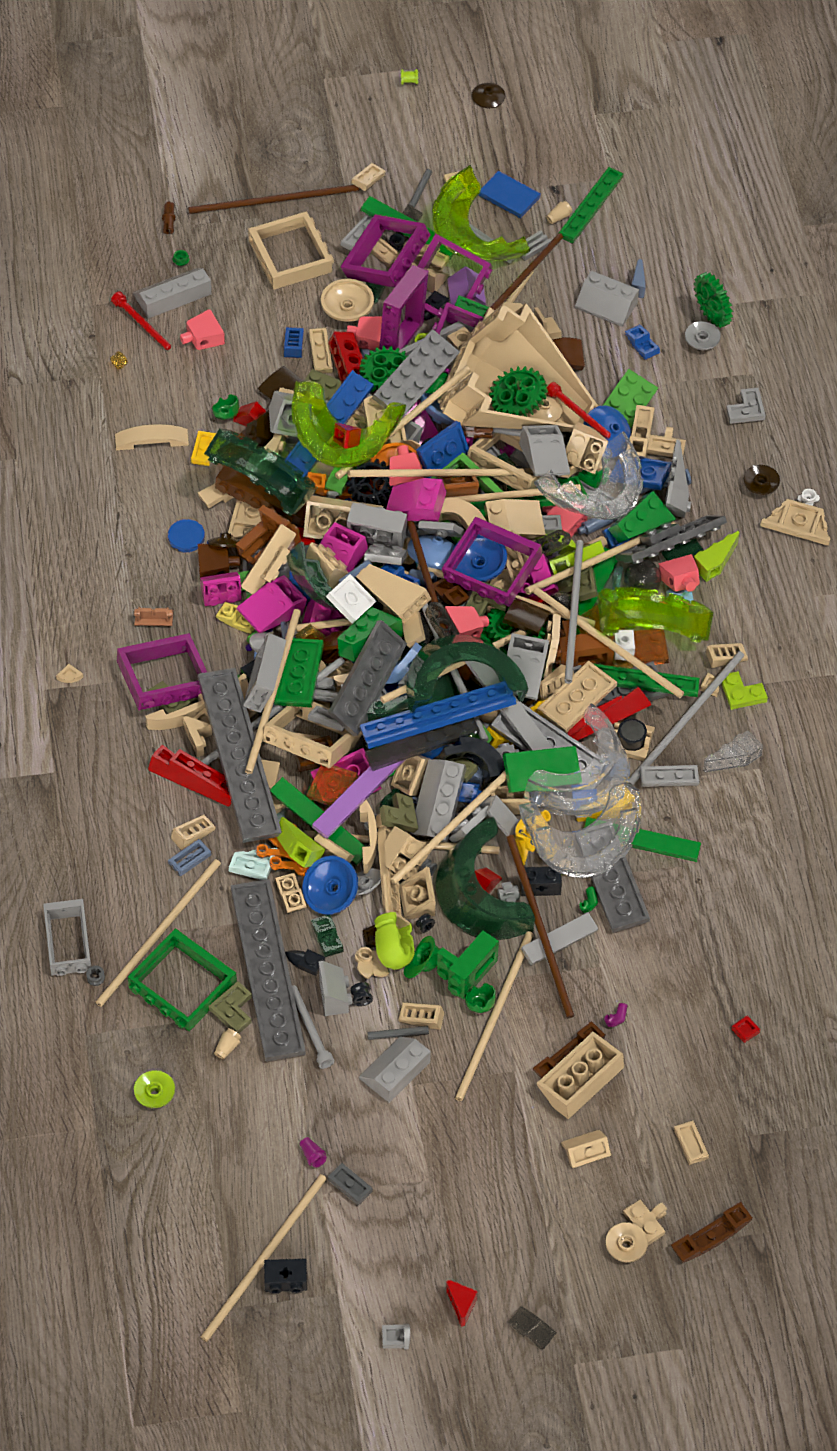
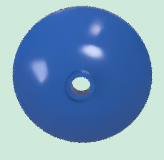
M595 407L588 412V415L611 434L610 438L606 439L608 444L602 457L613 459L623 455L628 450L631 436L630 426L626 418L613 407ZM584 421V425L591 427L587 422Z
M478 534L457 566L456 571L482 582L490 581L500 575L507 564L506 548L504 545Z
M326 856L315 861L309 867L303 879L302 890L306 903L314 911L324 915H333L345 910L354 900L358 890V877L354 867L347 860L338 856ZM338 885V889L334 891V887Z

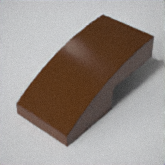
M445 578L433 583L436 596L449 606H459L470 598L459 585L454 586L446 581Z

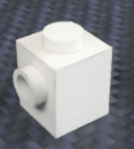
M614 630L613 641L634 656V631ZM614 652L615 660L626 661L623 657Z

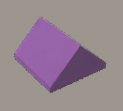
M465 266L448 278L450 304L455 305L458 295L466 298L479 275L478 273ZM483 289L481 294H477L474 300L486 306Z

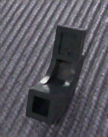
M459 737L455 744L444 746L439 754L440 760L465 758L473 761L479 766L485 784L493 782L505 771L504 760L500 753L492 745L478 738Z

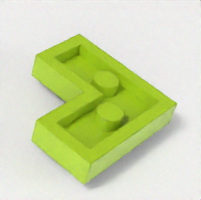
M739 671L729 673L721 683L731 710L766 703L768 700L763 684L758 683L744 686Z

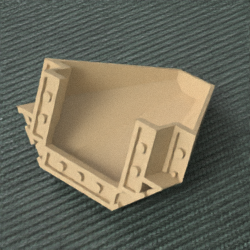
M527 303L516 312L504 304L496 310L489 307L483 321H479L471 332V338L461 346L460 353L456 357L446 379L447 382L465 366H469L471 372L438 398L437 402L440 404L441 410H443L442 413L453 421L460 422L461 426L522 429L523 426L558 425L561 432H573L576 422L584 424V420L562 401L560 402L563 406V412L556 422L530 418L528 414L525 417L523 415L519 416L494 411L491 404L492 398L489 396V393H491L490 387L494 386L493 381H499L497 376L503 377V371L510 373V368L516 371L517 366L520 367V370H523L524 366L528 370L533 368L534 372L538 370L540 375H543L547 386L551 382H556L561 386L562 393L587 414L594 409L596 402Z

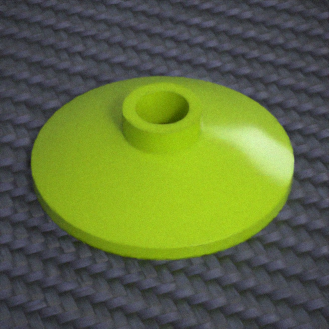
M157 1070L148 1071L136 1080L134 1094L137 1101L143 1106L159 1108L172 1100L175 1094V1084L173 1079L165 1072ZM153 1091H158L157 1094H151Z

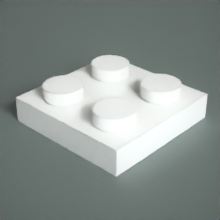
M351 574L326 596L352 624L376 602Z

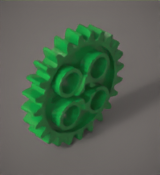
M710 272L696 276L697 278L694 279L695 282L693 283L695 288L693 289L697 293L695 297L698 299L697 303L700 304V310L704 311L703 315H706L707 320H711V323L715 324L716 327L722 328L732 322L731 318L733 315L731 313L733 310L730 308L732 306L729 302L730 297L726 295L727 290L723 289V284L720 285L719 279H716L715 275H711Z
M383 346L382 350L376 347L375 352L370 350L369 355H364V359H361L359 371L360 376L374 384L371 392L378 390L409 356H405L406 351L400 353L399 348L394 351L392 346L389 347V350H386L385 346Z
M517 366L516 371L510 368V373L503 371L504 376L498 375L499 381H493L494 386L490 387L491 393H489V396L492 398L491 404L494 411L527 417V413L534 414V409L539 411L538 405H544L542 399H547L545 394L548 393L546 381L543 375H540L538 370L534 372L533 368L528 370L524 366L523 370H520V367Z
M509 606L506 612L497 608H491L490 613L487 615L489 626L486 627V632L489 633L488 638H493V642L512 634L514 627L503 623V618ZM546 623L544 627H542L538 637L532 634H528L525 636L545 639ZM509 644L505 645V651H508Z

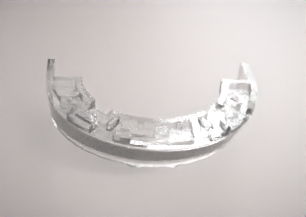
M623 431L608 442L601 458L602 479L597 489L592 493L584 495L572 481L560 485L552 470L537 479L534 484L550 502L566 511L595 519L611 520L625 515L637 504L639 494L643 489V479H641L640 472L642 465L635 448Z
M592 703L584 712L585 723L590 725L596 735L593 743L598 746V751L594 760L578 772L556 774L537 770L527 780L524 797L553 814L564 816V814L575 815L576 818L592 816L593 813L600 811L604 812L621 799L628 786L630 764L627 753L608 717Z
M627 782L614 785L609 791L608 800L601 815L589 826L572 832L560 831L551 827L543 818L539 807L534 803L519 805V811L536 851L550 868L569 877H592L613 868V864L621 857L624 858L632 848V842L636 833L639 832L641 824L640 790Z

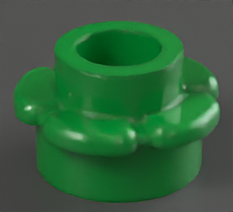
M184 250L176 251L172 258L173 262L178 266H184L190 261L188 253Z

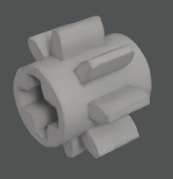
M511 881L501 883L502 888L497 889L500 904L504 903L506 907L516 906L515 901L520 900L518 886H513Z

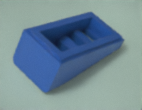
M286 327L284 357L302 358L304 328Z

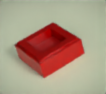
M748 1015L732 1025L731 1028L744 1043L760 1033V1028Z

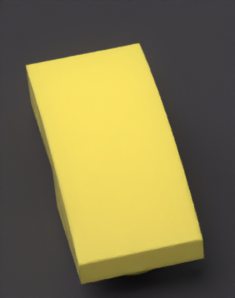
M225 602L217 613L216 618L233 628L252 634L254 627L237 610L238 606Z

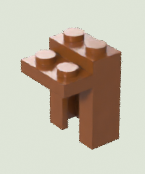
M265 505L258 509L261 522L236 543L238 555L253 566L265 547L254 558L252 555L272 538L280 524L296 533L295 538L287 548L289 551L301 541L297 526L291 524L287 518L278 515L274 509H269Z
M569 620L562 621L555 667H559L561 664L566 666ZM611 630L601 631L602 634L613 641ZM589 633L576 635L573 667L578 665L582 667L588 661L592 664L601 663V665L612 666L614 651Z

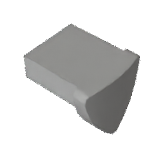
M382 1325L383 1349H409L410 1325Z

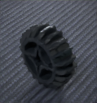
M369 458L368 463L362 460V465L360 466L355 463L356 470L390 469L389 465L386 466L385 461L380 463L377 458L374 462ZM347 475L349 482H346L349 488L347 491L349 494H352L351 498L356 500V502L374 505L377 503L381 506L382 500L388 501L386 497H390L393 487L389 485L390 477H370L374 482V488H372L369 484V477H364L359 481L361 477H348ZM384 484L382 489L378 491L379 487ZM362 491H363V492L370 491V492H372V494L367 495V494H363V493H361V492H362Z

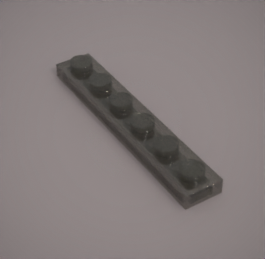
M473 717L365 752V757L371 770L375 771L454 743L459 737H471L479 734L480 729Z

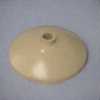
M340 279L330 283L323 290L321 305L325 313L333 319L351 322L359 320L360 317H365L370 313L374 305V295L372 290L361 281Z

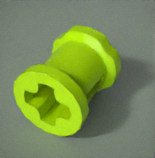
M418 69L414 71L401 70V85H404V83L418 84Z

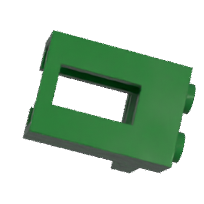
M482 931L459 958L443 947L437 953V973L442 979L448 980V989L454 996L465 999L466 994L470 992L471 988L476 986L498 961L499 941L485 931Z

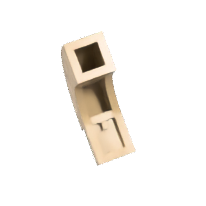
M636 406L627 455L646 458L654 407Z
M445 498L438 522L453 520L460 523L467 530L475 517L485 521L486 519L471 503L457 498Z

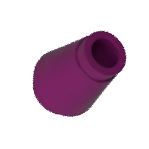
M309 1137L301 1140L299 1145L308 1164L314 1168L322 1166L327 1160L326 1152Z

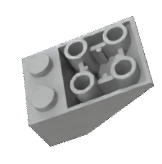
M558 425L523 426L519 445L534 475L540 477L570 475L564 439Z
M515 633L511 634L502 679L508 681L515 696L537 700L549 640Z

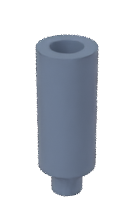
M605 511L581 523V527L577 528V531L580 535L584 533L588 535L613 523V517L609 511Z

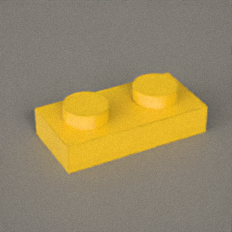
M198 431L191 464L210 465L216 433Z

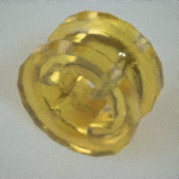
M119 351L110 357L111 363L119 370L123 368V365L128 364L125 355Z

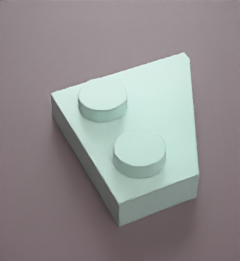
M256 850L235 852L229 865V872L266 880L271 871L270 859L274 856L261 858L257 856Z

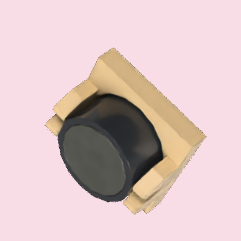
M622 719L616 722L612 731L608 753L644 761L648 755L655 727L645 725L637 719Z

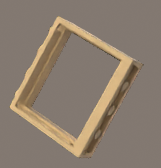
M307 211L248 229L249 242L273 290L332 272L333 256L328 254L327 245L325 242H322L320 231L316 230L315 222L312 217H309ZM306 227L321 260L277 272L261 239Z
M493 433V439L480 438L469 448L467 457L480 469H505L513 474V476L492 477L516 490L535 489L549 477L531 476L486 452L498 440L522 451L519 445V436Z
M313 702L312 708L287 706L265 724L264 742L328 768H331L364 739L361 731L358 736H353L345 728L342 732L308 720V714L316 706L330 709L316 702ZM299 717L344 736L331 747H327L283 728L294 718Z

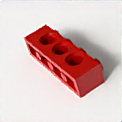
M334 331L328 345L342 384L352 370L360 375L359 368L363 357L353 332Z

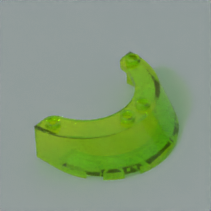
M471 165L451 177L440 189L441 192L437 199H435L432 209V224L437 235L485 261H507L530 252L524 236L509 243L502 236L486 242L472 231L469 224V211L473 201L481 192V185L476 179ZM446 247V248H447L449 251H451L452 253H454V254H456V255H458V256H460V257H463V258L468 259L467 257H465V256H463V255L457 253L456 251H454V250H452V249Z
M310 380L295 382L292 399L293 424L295 423L299 441L315 459L333 467H354L367 462L382 449L401 422L406 404L390 403L379 420H374L372 426L361 429L360 444L346 449L333 441L335 423L339 422L332 416L327 407L323 386L318 382Z
M615 587V590L605 588L601 590V593L598 592L600 630L604 635L613 636L614 633H619V629L622 627L636 628V626H642V628L648 630L658 628L672 631L690 638V641L695 643L709 640L714 612L695 600H691L690 603L683 596L672 593L666 596L662 593L658 594L657 590L634 587Z

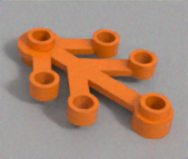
M276 837L267 839L278 849L268 848L265 844L257 846V856L261 858L274 856L270 859V866L273 870L294 869L299 876H305L309 867L304 868L294 861ZM280 857L289 858L291 861H282Z

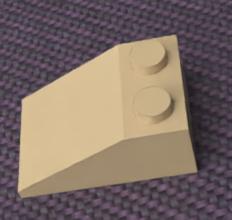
M501 499L485 502L484 512L487 522L508 531L514 530L517 534L527 539L546 536L539 500Z

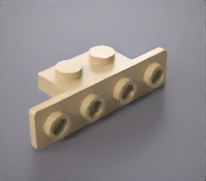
M282 524L279 525L241 584V588L253 595L264 586L266 581L270 583L271 580L274 581L278 577L279 568L282 564L285 565L290 557L288 555L290 551L287 548L295 538V532Z

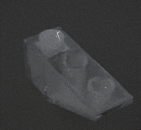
M748 730L743 734L740 733L732 742L722 745L719 751L705 758L703 771L706 773L748 766L762 756L763 744Z

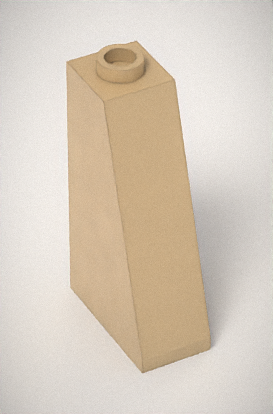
M371 564L363 568L356 576L361 586L394 616L401 618L403 624L431 600L429 593L424 587Z

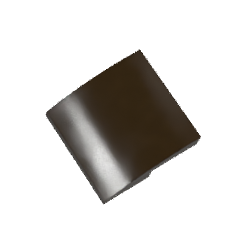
M282 366L271 374L257 389L272 400L274 391H279L280 387L301 392L302 396L310 386L285 366Z
M515 598L503 618V623L538 637L551 611Z

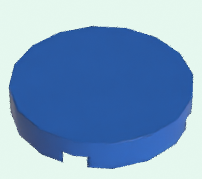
M183 519L171 525L168 531V541L171 547H175L180 552H192L198 549V544L204 543L205 531L197 521Z

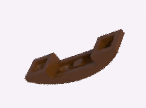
M591 1021L577 1032L576 1037L552 1057L549 1058L547 1056L533 1067V1071L542 1079L592 1032L602 1039L606 1034Z
M739 1202L724 1211L722 1217L691 1236L687 1234L671 1244V1247L682 1263L690 1261L732 1237L753 1218L744 1205Z

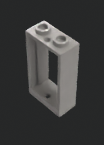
M270 633L267 635L255 657L243 703L244 707L259 713L262 712L275 688L286 644L285 639Z
M83 899L43 904L51 975L63 976L68 973H85L91 967ZM80 916L85 959L55 962L51 920Z

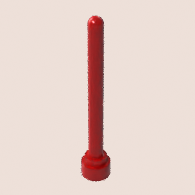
M121 291L116 292L112 296L111 302L116 307H122L164 349H171V345L127 303L126 296Z
M551 382L547 386L548 393L546 394L550 397L558 398L604 438H610V432L563 394L560 385L556 382Z

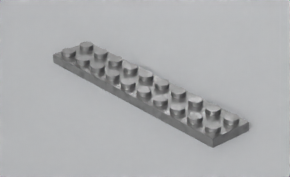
M236 668L198 674V682L242 841L245 843L278 837L282 832L259 753L253 773L248 774L245 772L255 736L247 708L243 706L244 697Z
M270 879L231 885V893L265 1062L306 1055Z

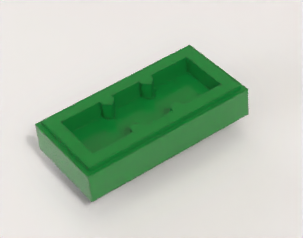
M458 295L455 306L485 317L484 313L489 309L488 306Z

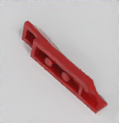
M637 687L623 698L621 695H618L593 708L566 734L578 741L652 704L642 690Z
M161 745L152 755L148 768L150 772L229 807L232 804L225 776L181 749L174 754L164 745Z

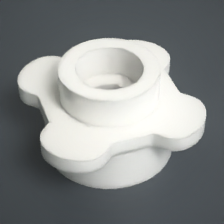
M805 489L802 495L798 496L799 502L811 506L820 499L813 489Z

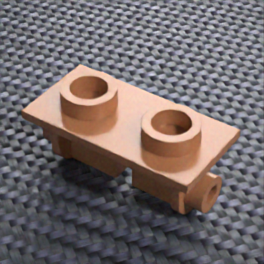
M138 607L134 611L135 626H172L173 610L168 607L167 609L155 608V610Z

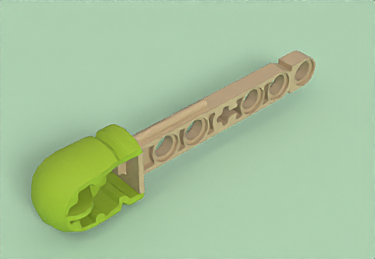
M379 813L376 816V823L378 828L383 914L375 919V927L377 928L375 943L380 962L385 967L395 970L405 967L412 961L414 957L413 936L410 934L412 932V924L401 916L399 882L394 885L390 881L395 873L387 868L385 863L384 842L393 828L382 825Z

